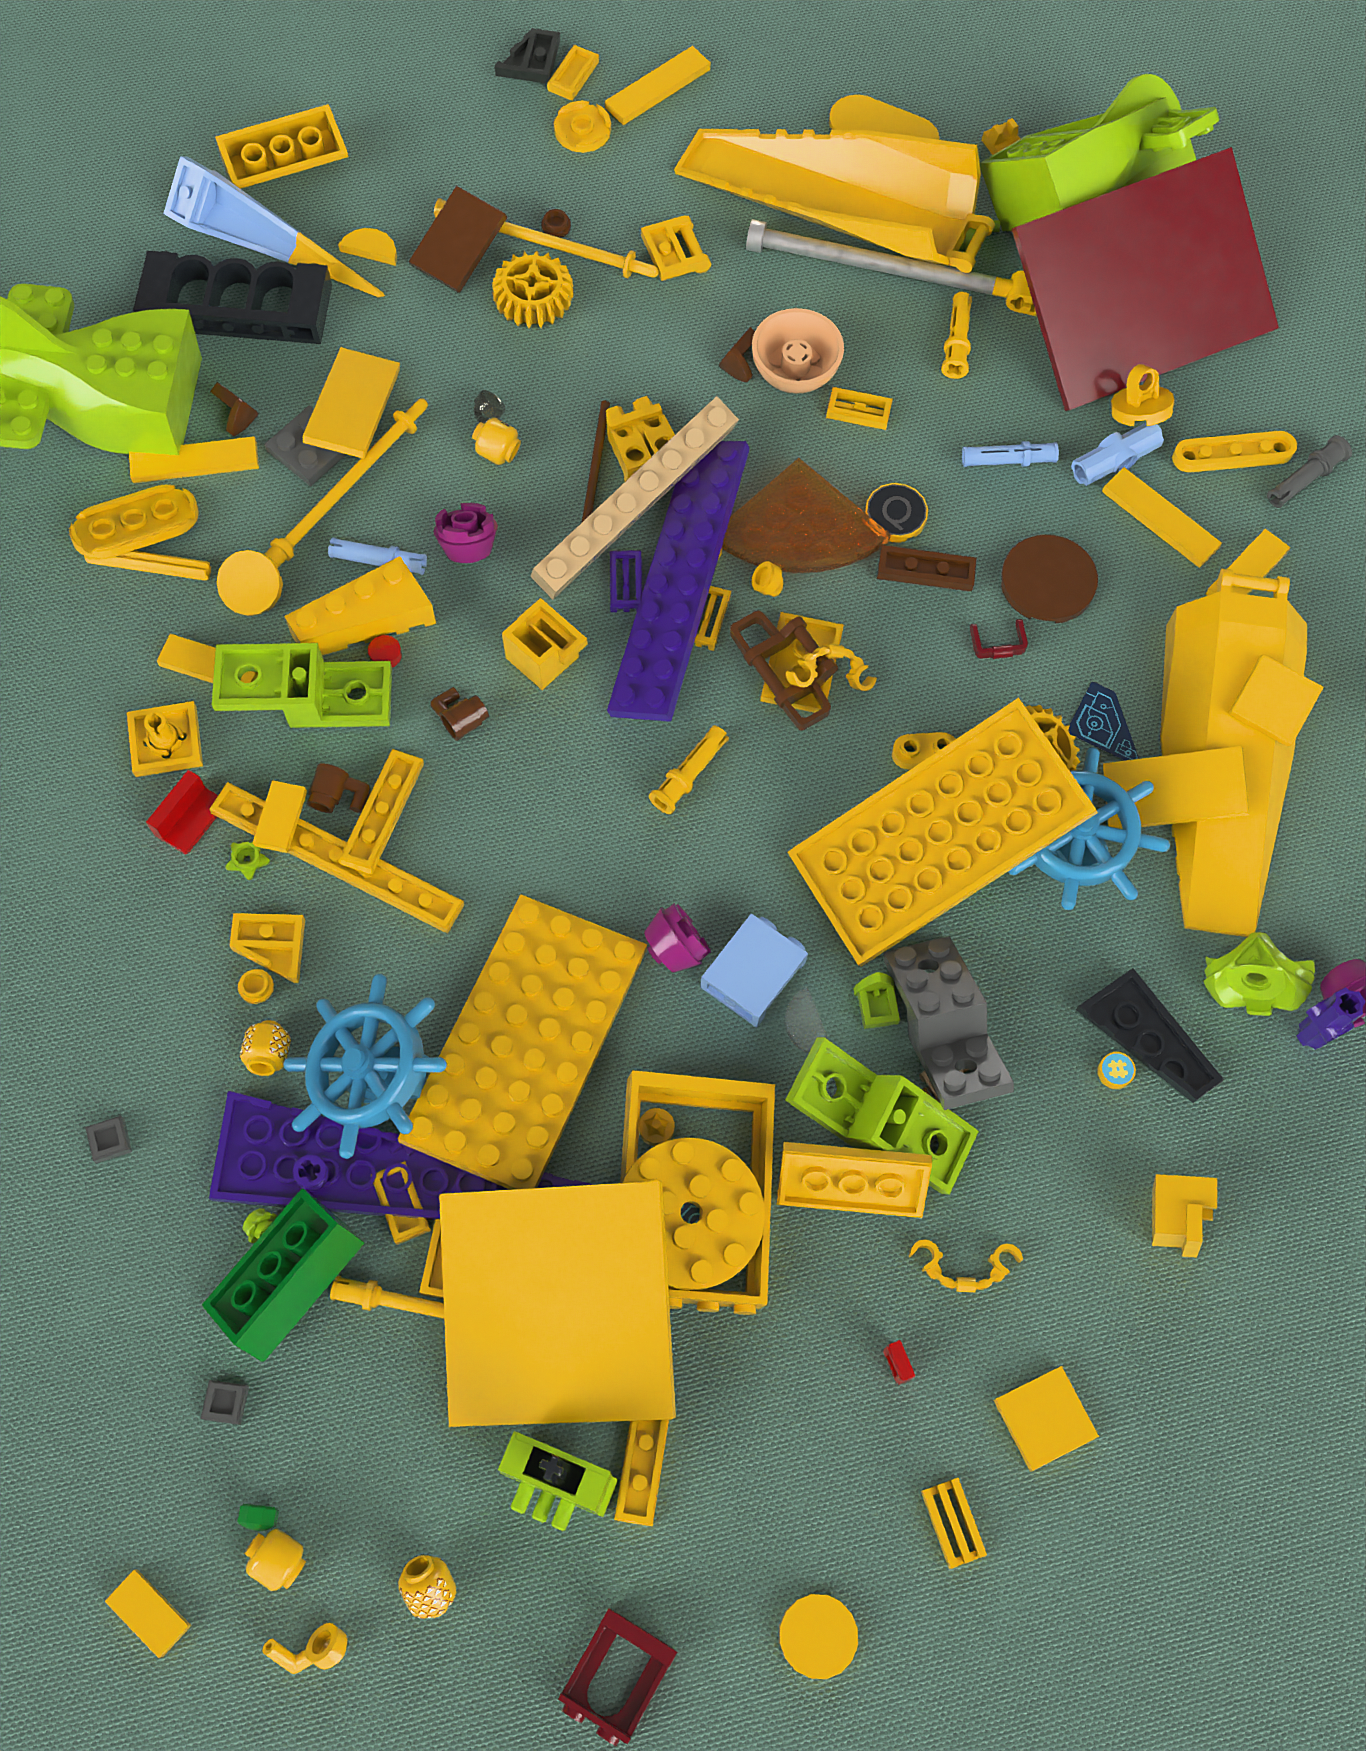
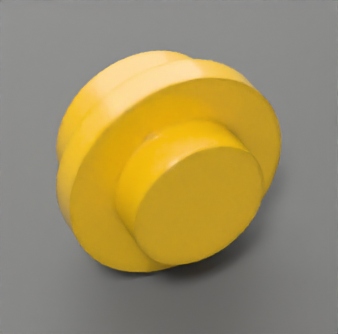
M261 969L247 971L238 982L240 996L251 1004L265 1002L270 998L274 990L272 977Z

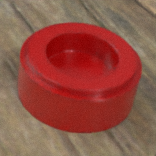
M378 636L368 646L370 661H390L393 668L402 658L400 644L392 636Z

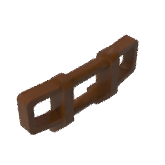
M759 610L754 611L731 625L730 636L744 655L743 657L748 665L755 667L776 696L774 701L779 708L784 710L799 730H805L829 716L831 705L820 687L838 670V665L832 658L828 659L825 655L816 658L815 663L817 665L815 672L818 673V676L814 678V681L808 687L791 685L785 688L765 659L789 646L796 638L807 653L814 652L819 646L807 631V624L801 616L790 620L779 632L763 612ZM753 624H759L769 634L770 638L750 648L740 632ZM813 693L822 709L803 718L792 704Z

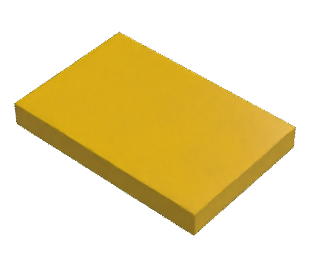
M780 612L777 625L779 632L790 620L799 615ZM801 616L807 624V631L819 647H825L827 644L840 645L843 624ZM797 638L789 646L770 656L769 666L785 688L791 686L786 678V671L795 672L799 680L804 675V669L797 660H802L807 652ZM833 675L820 687L827 700ZM764 681L760 701L777 705L774 701L776 696ZM813 693L792 704L795 709L814 713L822 709Z

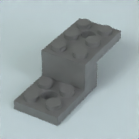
M950 936L884 952V963L907 1007L908 1038L943 1109L947 1110L1014 1092V1081L987 1034V1002ZM931 969L935 971L932 973H927L924 970ZM971 1069L974 1072L970 1074H964L959 1070Z

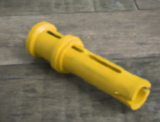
M958 292L953 296L950 335L944 343L946 357L942 363L941 371L945 376L952 379L962 378L969 372L967 355L971 351V343L967 337L972 296H969L967 292Z
M713 725L677 769L673 768L666 773V780L657 790H652L648 796L657 809L666 814H672L675 811V804L684 794H689L692 791L693 781L729 740V737L726 736L727 733L720 727Z

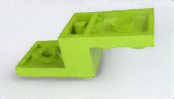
M318 643L216 644L211 705L214 711L283 710L290 728L390 726L392 665L390 661L324 662ZM254 671L258 673L257 678L251 683L240 681L242 675L246 672ZM361 688L366 691L361 699L353 700L348 697L353 689Z
M825 1037L816 1038L785 1101L853 1148L932 1155V1169L928 1185L941 1194L950 1195L979 1132L951 1110H944L940 1102L904 1076L877 1075ZM830 1078L835 1080L837 1086L833 1097H830L826 1090V1085ZM933 1135L937 1136L939 1142L936 1153H933L930 1149V1140Z

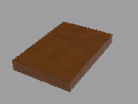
M456 186L410 258L409 263L460 294L506 221L507 216L499 209Z

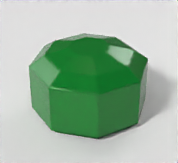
M243 1503L240 1506L237 1522L249 1530H271L277 1525L279 1510L275 1507Z

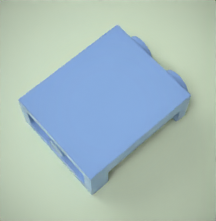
M751 913L703 974L700 988L757 1028L765 1018L767 1009L799 968L802 969L805 965L808 953L805 951L803 944L793 937L786 938L776 931L777 928L771 921L764 917L757 918Z

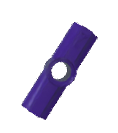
M1345 987L1335 992L1331 997L1306 1011L1308 1017L1299 1023V1033L1296 1036L1303 1046H1310L1316 1050L1355 1027L1353 1022L1363 1015V1005L1366 1003L1359 991L1354 992Z

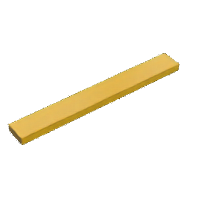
M227 782L209 810L211 814L255 836L266 801ZM299 818L289 854L448 934L465 905L463 900L379 859L372 875L341 865L339 858L347 842Z

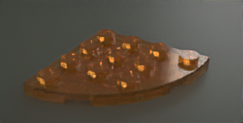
M798 458L730 517L721 548L733 556L756 566L769 561L779 566L782 572L812 573L834 570L860 561L878 551L881 545L887 544L890 541L891 534L803 460Z

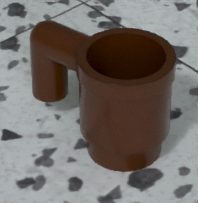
M452 687L432 699L430 705L440 717L448 733L454 740L458 741L469 732L481 726L482 721L489 718V713L477 695L469 699L464 698L453 706L448 707L449 704L460 698L457 690Z
M320 763L317 765L308 791L309 798L307 804L317 811L333 813L335 805L339 804L345 789L354 793L349 809L361 813L368 798L370 786L365 782L350 777L346 771L339 767Z

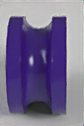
M310 1154L304 1155L296 1161L293 1167V1177L300 1187L308 1191H314L325 1185L329 1177V1171L325 1162L320 1157ZM309 1164H312L315 1169L320 1168V1174L315 1173L317 1179L309 1181L307 1177H302L301 1175L302 1172H307L305 1167Z

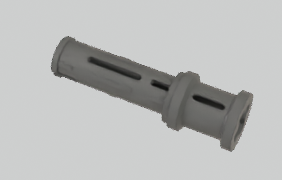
M1339 435L1332 436L1326 446L1321 450L1313 451L1309 455L1307 463L1274 489L1268 491V499L1274 495L1276 496L1269 502L1274 507L1281 508L1316 478L1332 473L1335 465L1341 461H1347L1352 456V449L1348 441Z

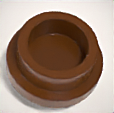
M560 209L549 210L542 219L543 233L562 238L570 232L571 221L564 211Z

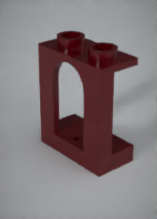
M608 1608L558 1700L564 1703L561 1711L581 1724L585 1717L597 1724L599 1728L596 1734L614 1746H617L620 1740L628 1745L635 1728L668 1667L673 1662L677 1651ZM618 1634L651 1655L623 1708L612 1716H602L591 1708L588 1702L587 1691Z

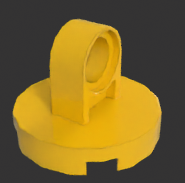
M1139 364L1129 373L1127 388L1122 389L1113 396L1111 400L1112 417L1117 422L1128 426H1134L1135 421H1146V426L1164 422L1173 414L1175 402L1173 393L1159 386V374L1155 369ZM1147 373V378L1145 382L1143 383V385H1139L1141 378L1144 374Z

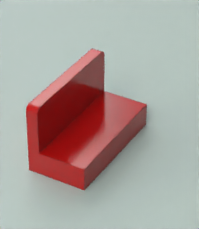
M187 770L148 818L146 824L156 837L186 855L217 818V816L211 814L209 809L218 795L207 789L197 774Z

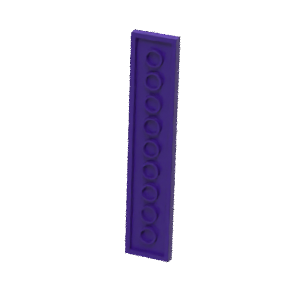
M746 441L719 442L675 484L642 592L641 604H639L607 708V712L611 717L672 721L750 450Z

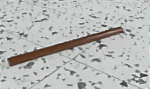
M606 400L601 401L582 522L593 513L607 426L606 410L610 408V402Z

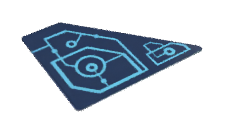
M1091 682L1068 729L1070 735L1076 736V738L1124 761L1139 759L1116 693L1098 683Z

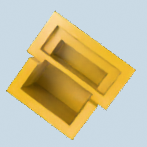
M541 598L502 632L506 659L541 690L547 687L577 660L579 652L588 645L587 638Z
M1155 1175L1152 1188V1246L1182 1248V1257L1197 1258L1203 1242L1202 1220L1213 1221V1209H1217V1178Z

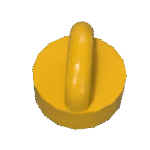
M769 561L761 563L752 575L753 589L763 595L778 596L783 588L781 568Z

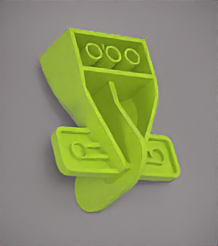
M1142 74L1135 76L1126 84L1105 113L1027 135L980 162V169L997 218L1000 220L1002 231H1012V228L1195 161L1196 156L1190 138L1195 135L1202 136L1211 132L1214 129L1213 125L1220 119L1216 107L1182 110L1174 91L1162 78L1153 74Z
M17 284L10 289L7 299L0 296V447L19 449L36 447L41 441L45 422L48 419L80 441L101 450L121 454L141 452L179 455L180 447L184 444L202 361L189 310L154 309L132 312L69 332L75 303L72 294L66 288Z

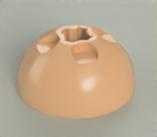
M785 309L768 316L757 327L752 340L754 362L762 377L773 387L794 394L811 392L826 384L837 372L844 353L843 338L835 324L822 314L808 309Z

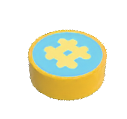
M1112 1052L1100 1061L1097 1072L1100 1081L1105 1086L1111 1089H1122L1134 1079L1136 1068L1128 1055L1121 1052Z

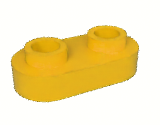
M945 732L905 734L898 737L894 742L892 759L900 768L911 770L941 750L937 745L944 744L947 746L956 738ZM912 746L915 751L908 752L904 747Z

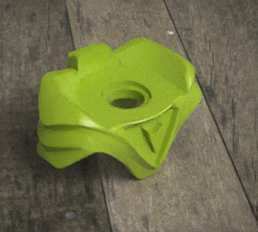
M1262 932L1251 933L1239 946L1220 958L1205 957L1207 967L1204 970L1206 975L1204 984L1213 999L1225 1008L1246 1006V1011L1250 1015L1270 1016L1272 1015L1273 1008L1288 1011L1298 1009L1310 994L1315 978L1314 961H1293L1287 958L1274 945L1270 937Z

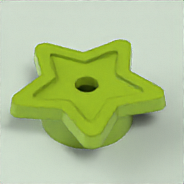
M253 841L240 844L233 842L230 845L232 859L227 863L225 869L228 871H241L247 880H252L256 869L268 865L270 859L260 853V847L254 846ZM245 857H250L249 861H244Z

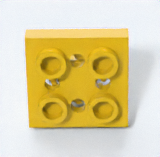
M194 701L127 712L131 764L135 777L203 766L198 714ZM179 736L180 738H184V736H187L186 739L183 741L178 739ZM168 752L171 753V756L169 758H163V755L168 756Z

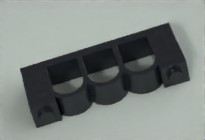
M147 251L133 311L139 312L154 309L189 310L195 334L321 344L332 282L328 266L316 263H297L295 269L288 263L280 261L269 262L256 270L247 260L239 258L226 259L213 266L211 261L199 255H185L179 258L177 253ZM193 280L208 281L202 305L178 303L180 291L188 282ZM235 283L250 285L245 309L219 307L221 296L227 287ZM282 286L292 289L288 312L261 310L264 296L269 290Z

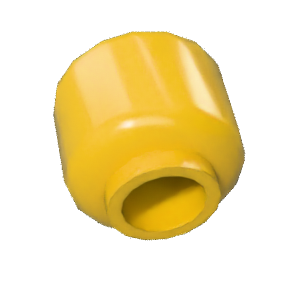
M495 417L489 419L485 424L480 422L472 435V439L476 440V453L496 465H502L506 461L510 463L521 445L517 430Z
M278 1528L269 1531L265 1537L258 1533L244 1553L250 1558L246 1565V1573L270 1591H276L282 1586L288 1589L306 1563V1560L302 1558L303 1546Z

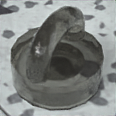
M482 390L474 399V415L479 423L485 424L494 417L500 419L505 412L504 403L490 391Z

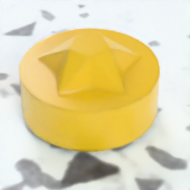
M661 1108L647 1110L641 1116L639 1124V1134L643 1141L649 1145L656 1146L671 1140L675 1128L673 1117L669 1112Z

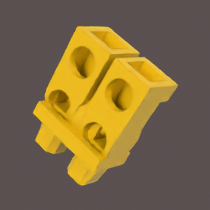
M647 396L636 399L633 402L632 412L624 414L622 407L618 405L606 410L608 441L620 463L626 482L675 436V433L663 414L660 404L653 405Z

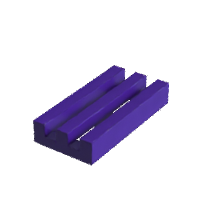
M641 550L610 551V611L617 612V609H623V612H630V609H636L637 612L642 596ZM635 558L636 600H630L629 559ZM616 559H622L623 600H617Z

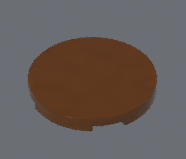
M1036 535L1016 544L1006 556L1001 572L1003 594L1018 613L1028 619L1033 617L1043 621H1055V624L1070 621L1081 615L1091 604L1098 586L1096 566L1089 554L1075 542L1056 535Z

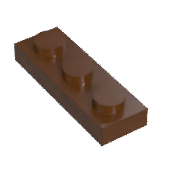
M881 545L877 579L972 592L977 558Z

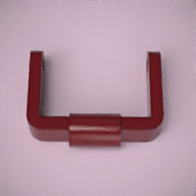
M1016 619V630L1020 644L992 646L991 648H982L977 625L971 624L970 633L975 655L980 659H1000L1024 654L1028 641L1023 620Z

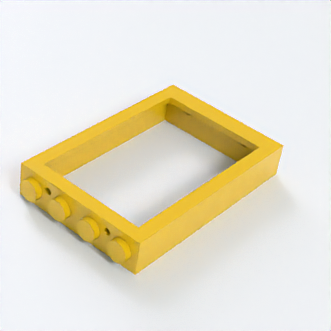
M632 1070L627 1078L620 1183L623 1182L626 1173L637 1161L641 1102L753 1112L750 1170L756 1178L763 1196L765 1223L760 1244L754 1256L746 1265L745 1292L713 1289L687 1291L677 1290V1288L668 1286L670 1309H682V1303L696 1304L697 1310L703 1312H718L719 1306L734 1307L733 1313L755 1315L756 1309L763 1308L767 1305L775 1084Z

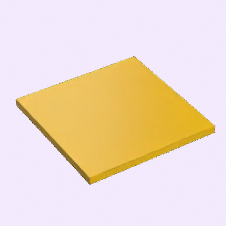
M662 1181L439 1194L449 1427L668 1420L676 1418Z

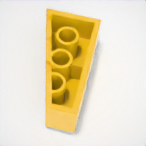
M400 556L284 616L295 642L318 643L322 655L347 649L348 645L361 641H365V644L369 643L381 635L396 632L398 635L409 632L411 627L422 624L427 627L436 624L431 602Z

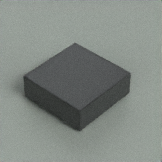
M122 1116L85 1127L92 1158L95 1163H101L132 1152L125 1120Z
M209 1380L200 1419L241 1425L249 1386Z

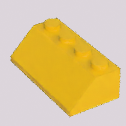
M329 104L215 137L230 182L240 189L349 157Z

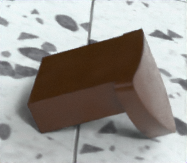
M751 327L719 363L721 369L735 379L745 383L753 376L748 363L743 357L752 345L755 331Z
M218 382L210 391L232 408L226 431L232 436L243 432L259 414Z

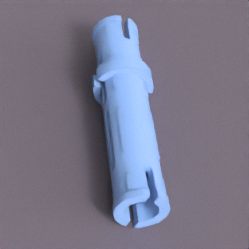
M1022 441L1019 445L963 446L962 465L967 467L1021 464L1022 467H1026L1030 463H1057L1059 455L1057 442L1030 444L1029 441Z
M332 537L330 544H334V546L329 545L328 547L330 558L375 566H382L400 556L410 572L418 573L419 575L424 574L425 568H422V566L426 567L427 565L426 554L401 551L397 546L385 548Z

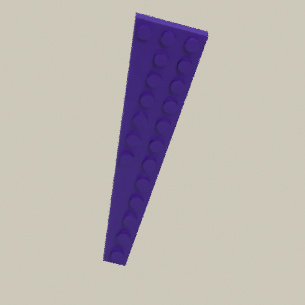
M228 1091L209 1199L218 1202L286 1207L302 1189L293 1177L294 1164L299 1158L310 1154L320 1157L328 1167L329 1177L323 1187L308 1192L333 1212L379 1216L390 1214L398 1217H424L427 1220L440 1219L439 1194L510 1189L400 1144L397 1139L399 1134L382 1132L372 1127L359 1128L354 1155L351 1158L345 1159L339 1154L343 1125L327 1117L319 1116L304 1131L297 1132L293 1129L292 1122L304 1110L294 1107L288 1108L273 1104L271 1101ZM309 1164L305 1167L307 1172H302L301 1175L302 1177H307L309 1181L317 1179L315 1173L320 1174V1168L315 1169L312 1164ZM395 1167L405 1169L408 1173L407 1183L405 1184L401 1171L387 1176L388 1172ZM384 1169L386 1170L383 1173V1178L380 1180L390 1206H381L373 1184L376 1172ZM544 1172L537 1188L592 1184L578 1180L573 1181ZM412 1181L423 1209H414L407 1190Z

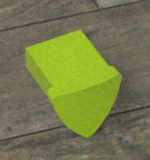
M881 972L873 973L862 979L853 988L854 996H858L864 1029L897 1025L900 1022L894 992L896 990L893 978Z

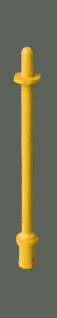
M441 198L436 201L434 207L435 218L446 203ZM504 222L499 230V233L621 268L623 269V277L627 279L631 276L632 272L655 278L659 274V269L655 265L635 260L636 252L632 250L624 257L509 222Z
M423 398L418 399L405 413L396 410L393 413L396 423L367 452L365 459L361 458L285 538H274L271 541V547L264 554L274 560L278 568L285 560L290 561L294 557V546L404 432L414 434L417 431V426L414 422L427 409V401Z
M336 1276L331 1287V1300L362 1305L363 1310L371 1311L372 1308L381 1305L444 1319V1303L385 1291L378 1285V1281L369 1280L368 1283Z

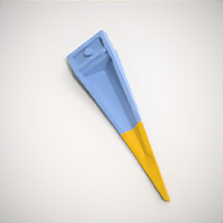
M180 156L164 210L166 216L187 228L252 249L296 266L297 263L327 265L331 279L376 297L385 296L378 288L217 171L210 170L187 156Z

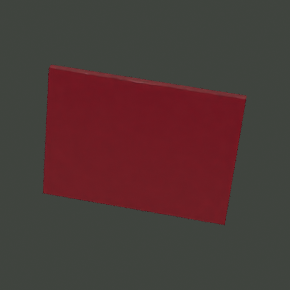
M1232 147L1012 228L1065 411L1127 388L1128 375L1139 364L1149 366L1161 375L1279 328ZM1147 373L1143 375L1140 382L1146 380Z

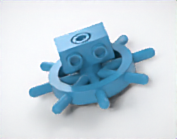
M1094 747L1086 751L1083 771L1075 770L1070 772L1091 802L1094 794L1105 800L1107 804L1097 809L1098 813L1008 871L1009 874L1016 875L1035 864L1051 878L1064 883L1061 905L1065 910H1072L1075 907L1078 886L1097 885L1110 879L1127 900H1135L1138 896V891L1123 870L1135 855L1138 847L1166 852L1170 848V842L1167 839L1141 833V820L1135 802L1152 793L1154 789L1153 784L1150 781H1144L1126 792L1113 780L1097 773L1100 753ZM1117 814L1121 821L1122 829L1100 824ZM1105 840L1122 843L1119 853L1114 858L1110 855Z
M377 974L373 977L368 1003L356 1004L337 1013L329 1000L320 999L316 1007L326 1024L315 1037L308 1056L288 1057L283 1063L287 1071L305 1072L306 1088L312 1101L293 1120V1129L297 1132L304 1131L321 1114L343 1125L339 1154L345 1159L351 1158L354 1155L359 1128L373 1127L391 1118L402 1134H409L413 1129V1123L402 1107L409 1099L420 1098L427 1072H443L447 1067L445 1059L424 1055L422 1040L415 1027L434 1009V1000L430 997L422 999L404 1016L393 1008L383 1005L387 979L383 974ZM379 1023L391 1025L392 1028L375 1043ZM363 1026L361 1041L358 1044L351 1032ZM399 1042L400 1047H394ZM341 1044L345 1050L343 1057H333ZM329 1072H344L329 1086ZM346 1091L350 1092L347 1109L342 1108L336 1102Z

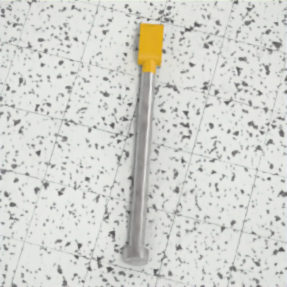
M752 219L746 242V250L761 253L763 247L1004 297L1006 298V306L1010 310L1037 316L1024 270L1013 273L1011 279L972 271L964 273L953 267L767 229V222Z

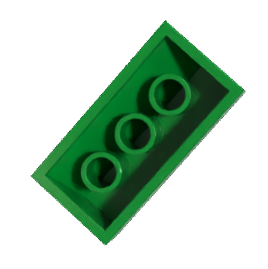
M302 1188L203 1302L202 1307L236 1347L264 1362L364 1245V1242L348 1225Z

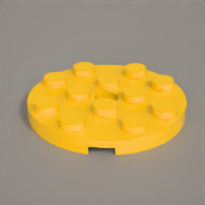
M678 1138L665 1141L649 1149L631 1166L622 1183L662 1181L668 1286L677 1288V1290L687 1291L711 1288L734 1277L749 1263L763 1235L765 1207L761 1189L748 1166L735 1153L718 1143L706 1139ZM691 1203L697 1208L699 1207L700 1217L697 1223L691 1224L683 1220L681 1217L683 1204Z

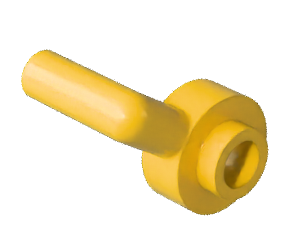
M326 1623L314 1631L308 1640L306 1649L297 1655L274 1639H269L264 1644L262 1652L292 1674L299 1673L312 1664L325 1670L342 1660L346 1652L348 1639L346 1633L336 1625Z

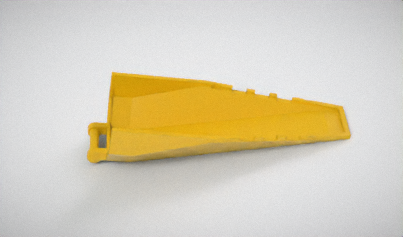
M699 129L674 168L677 175L895 251L910 258L957 267L958 270L964 273L972 271L979 249L986 236L991 235L995 228L993 219L975 214L981 171L978 148L974 144L871 130H831L830 134H815L814 129H804L802 134H788L786 129H777L776 134H760L759 129ZM968 229H976L965 252H959Z
M1221 569L1218 576L1217 592L1177 606L1166 625L1160 732L1162 756L1242 746L1249 815L1175 823L1172 825V837H1175L1177 851L1175 860L1177 874L1180 879L1179 891L1185 929L1248 937L1251 933L1256 932L1292 766L1295 741L1290 747H1287L1229 715V712L1258 659L1263 654L1304 676L1307 655V623L1287 600L1290 587L1289 577L1278 576L1276 579L1235 574L1233 570ZM1231 587L1274 592L1273 598L1232 593Z

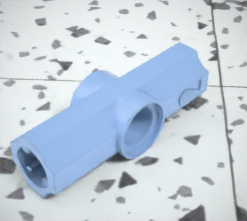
M1143 423L1123 435L1119 432L1112 433L1096 449L1073 460L1071 468L1074 478L1079 484L1087 486L1112 472L1117 474L1123 467L1128 470L1136 463L1138 458L1162 446L1164 439L1161 428L1158 424L1146 426V423Z

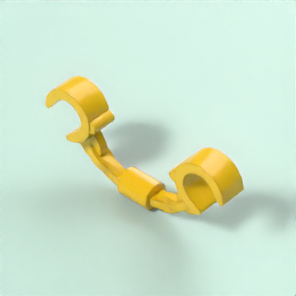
M834 644L818 647L814 652L807 653L802 660H797L804 669L802 679L799 680L795 672L786 671V678L791 685L808 687L814 681V678L818 676L814 668L817 657L823 655L828 658L846 657L850 659L851 666L849 673L846 674V678L853 689L869 691L877 680L876 677L867 676L863 683L860 684V674L868 668V665H865L863 660L855 656L850 649L845 648L843 645Z
M926 1239L919 1240L909 1251V1257H912L919 1248L924 1247L930 1250L932 1261L926 1264L922 1271H926L931 1279L939 1280L947 1288L953 1289L956 1287V1292L975 1293L976 1289L983 1290L991 1286L993 1282H1001L1005 1275L1010 1273L1000 1263L999 1255L1001 1252H1009L1018 1263L1023 1260L1019 1248L1012 1244H1002L988 1258V1262L992 1263L993 1266L989 1279H982L976 1282V1278L956 1277V1281L949 1277L941 1275L942 1270L938 1261L943 1257V1253L939 1252L935 1243Z

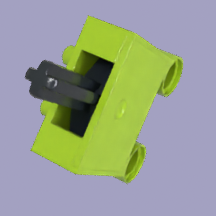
M516 1431L511 1436L498 1468L500 1474L520 1482L510 1506L514 1511L521 1514L525 1513L534 1489H539L541 1493L531 1516L533 1519L544 1523L548 1518L555 1498H560L561 1500L551 1525L561 1531L566 1530L575 1506L604 1517L618 1481L617 1478L612 1476L611 1471Z

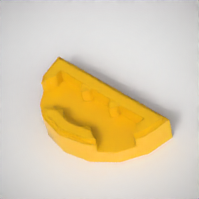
M362 228L354 230L344 236L338 244L340 252L396 266L397 252L394 241L387 233L378 229Z

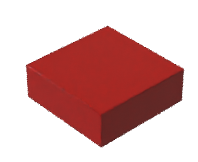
M901 1340L888 1344L884 1348L883 1353L896 1384L900 1385L912 1380L915 1377V1373Z

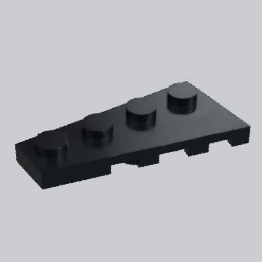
M1134 968L1083 1002L1076 1009L1193 1103L1224 1081L1222 1076Z

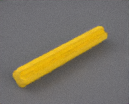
M131 551L107 559H94L84 556L86 562L91 564L199 580H209L212 571L208 561L141 551Z

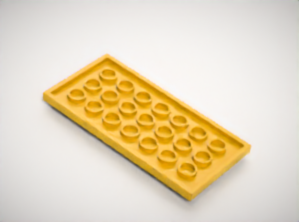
M1017 698L787 853L858 966L862 967L1098 812L1026 707Z
M520 894L439 1057L445 1059L447 1067L443 1072L430 1073L421 1091L420 1098L417 1099L408 1116L413 1123V1129L409 1134H402L400 1132L397 1138L398 1142L510 1190L537 1188L647 951V944Z

